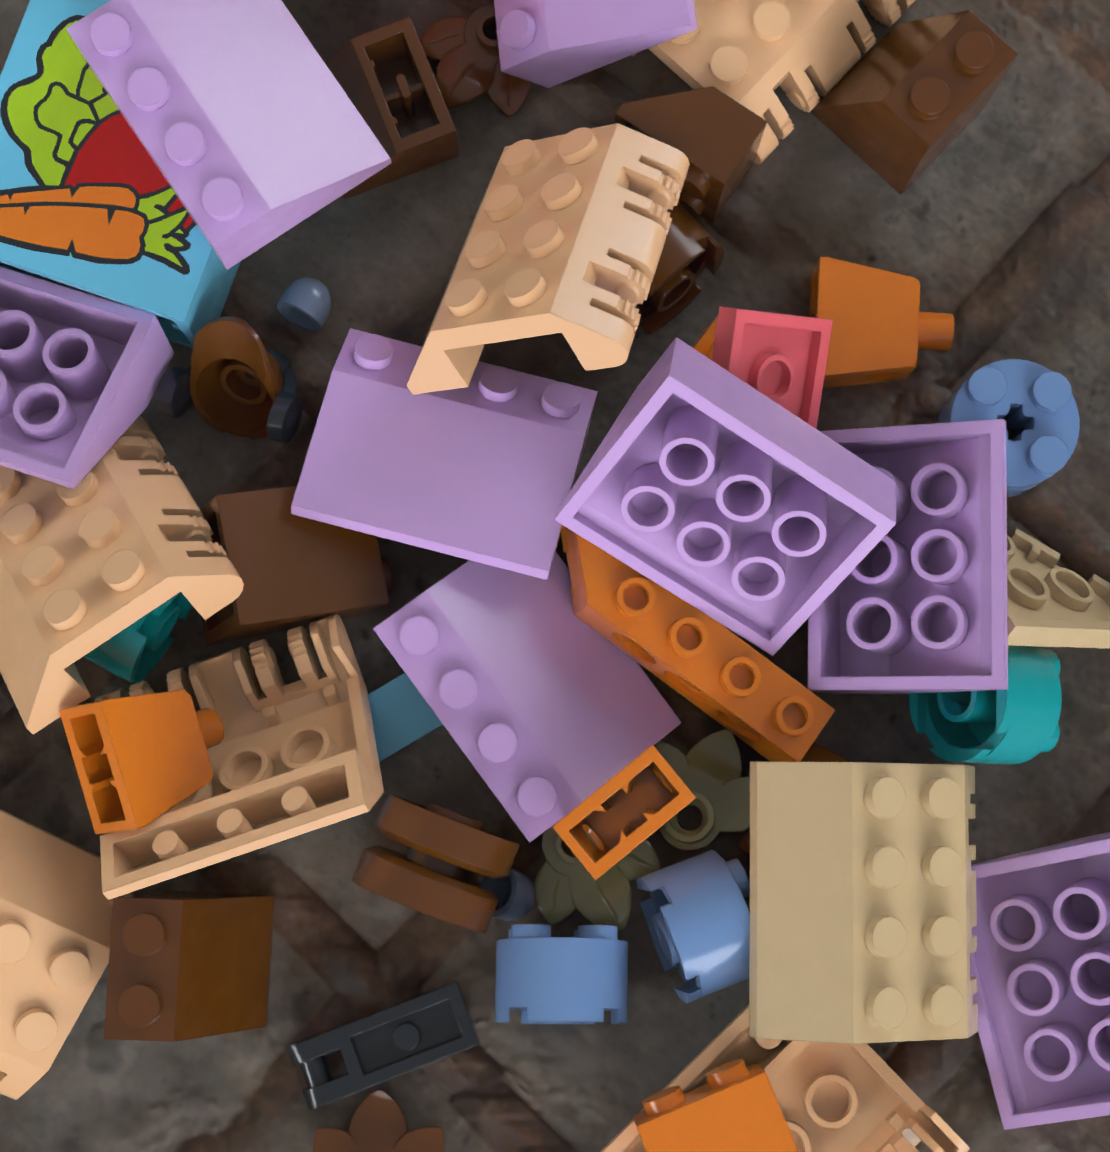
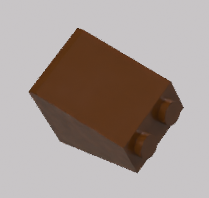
M971 10L895 24L812 109L811 113L901 195L984 109L1019 53Z
M297 486L214 496L200 511L213 532V535H211L213 540L211 542H217L219 546L222 545L228 559L240 575L244 586L240 596L232 603L206 620L201 616L206 646L287 631L299 626L307 627L310 622L333 614H338L341 620L367 615L389 604L388 594L392 588L391 570L387 560L384 557H380L377 536L291 514V505Z
M143 890L113 898L104 1039L177 1042L266 1027L268 1024L275 895Z

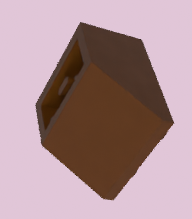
M411 17L351 38L325 61V64L385 149L392 162L343 194L344 200L459 156L455 126Z
M714 86L622 103L615 114V123L677 148L687 156L690 165L678 202L694 219L701 215L711 223L715 221L752 167L767 124L766 120Z

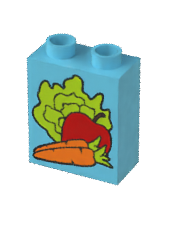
M30 0L0 75V267L155 314L168 340L193 348L194 338L201 327L221 316L240 262L228 270L225 268L66 30L67 27L110 0Z

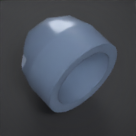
M304 277L294 280L285 289L276 307L282 316L296 326L307 331L319 332L330 314L331 296L329 290L321 281Z
M511 868L508 876L498 879L485 876L481 882V885L492 890L498 899L492 915L494 918L503 921H517L526 916L535 905L536 892L534 884L519 870Z

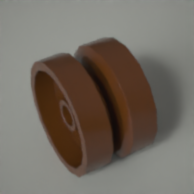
M386 793L374 825L380 834L408 846V851L406 854L381 846L364 849L352 881L369 891L416 911L454 925L486 933L498 899L492 890L465 878L464 875L466 870H470L495 879L508 876L520 844L483 829L484 823L431 802H427V805L424 806Z

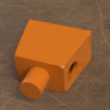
M820 257L811 274L809 317L833 320L823 388L906 379L916 368L918 349L950 351L954 337L953 314L919 311L920 281L915 277L830 257Z
M186 690L106 699L59 710L95 835L144 827L211 782L213 770L207 749L222 742L224 738L223 722L220 716L210 708L195 711L192 697Z
M652 744L557 822L553 828L591 876L597 880L691 803L696 796ZM586 833L593 839L597 847L591 842Z

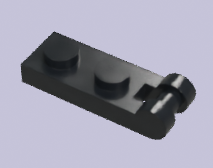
M455 980L332 1029L311 1035L286 1047L293 1066L300 1064L308 1086L302 1092L310 1110L480 1045V1039L459 982ZM340 1049L348 1072L332 1077L324 1055Z

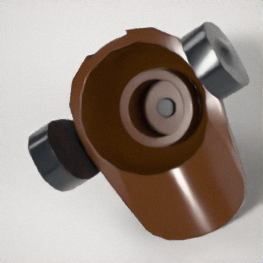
M236 316L219 317L203 325L194 338L191 366L187 369L172 367L162 379L157 395L158 410L162 415L180 418L193 402L197 413L207 424L223 433L227 432L236 436L252 437V440L268 436L269 440L288 444L296 434L302 416V398L297 394L296 377L291 368V360L274 350H265L256 331L245 320Z

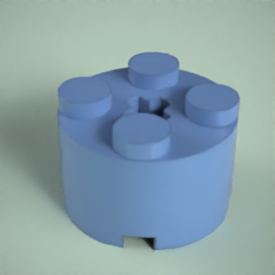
M1021 359L1000 360L976 370L950 396L937 419V423L1004 419L1007 421L1008 428L1014 429L1016 437L1008 440V431L1006 429L1007 497L1017 496L1028 491L1061 470L1074 452L1080 430L1079 412L1067 378L1040 364Z
M709 850L637 879V889L650 891L651 895L650 899L640 902V906L652 944L665 972L677 967L685 983L673 988L684 1003H690L749 979L750 912L744 898L750 896V883L742 864L737 858L726 862L716 851Z
M511 925V929L508 930V939L496 941L495 1022L508 1023L510 1021V1010H521V1024H595V1022H604V1011H611V1024H628V942L618 940V927L610 925L578 926V930L573 931V937H551V925Z

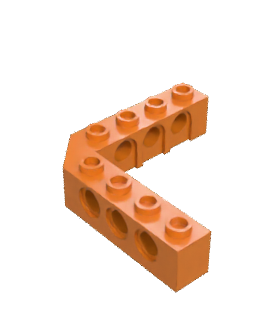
M718 315L702 331L691 346L710 360H712ZM564 525L562 526L561 539L563 552L567 554L572 585L569 589L573 613L576 617L727 730H730L731 733L770 762H801L834 713V708L721 623Z

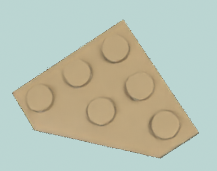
M1017 528L1011 536L1007 534L1008 645L1110 649V583L1095 574L1087 582L1077 573L1067 568L1059 567L1056 564L1060 559V553Z

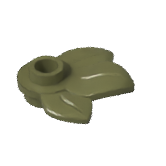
M724 729L703 738L686 756L670 744L661 741L656 744V749L696 796L691 803L659 828L663 837L671 845L684 851H697L713 843L720 832H742L750 828V777H741V754L730 730ZM687 808H696L701 811L703 816L701 825L693 831L682 829L679 823L681 813Z
M551 826L544 832L542 838V850L546 861L534 880L535 901L545 919L550 924L558 923L577 908L586 919L595 925L617 926L618 931L623 930L631 910V887L628 880L637 879L660 868L657 854L651 844L645 839L595 880L576 856H569L563 851L561 846L562 838ZM586 833L591 842L597 847L593 839Z

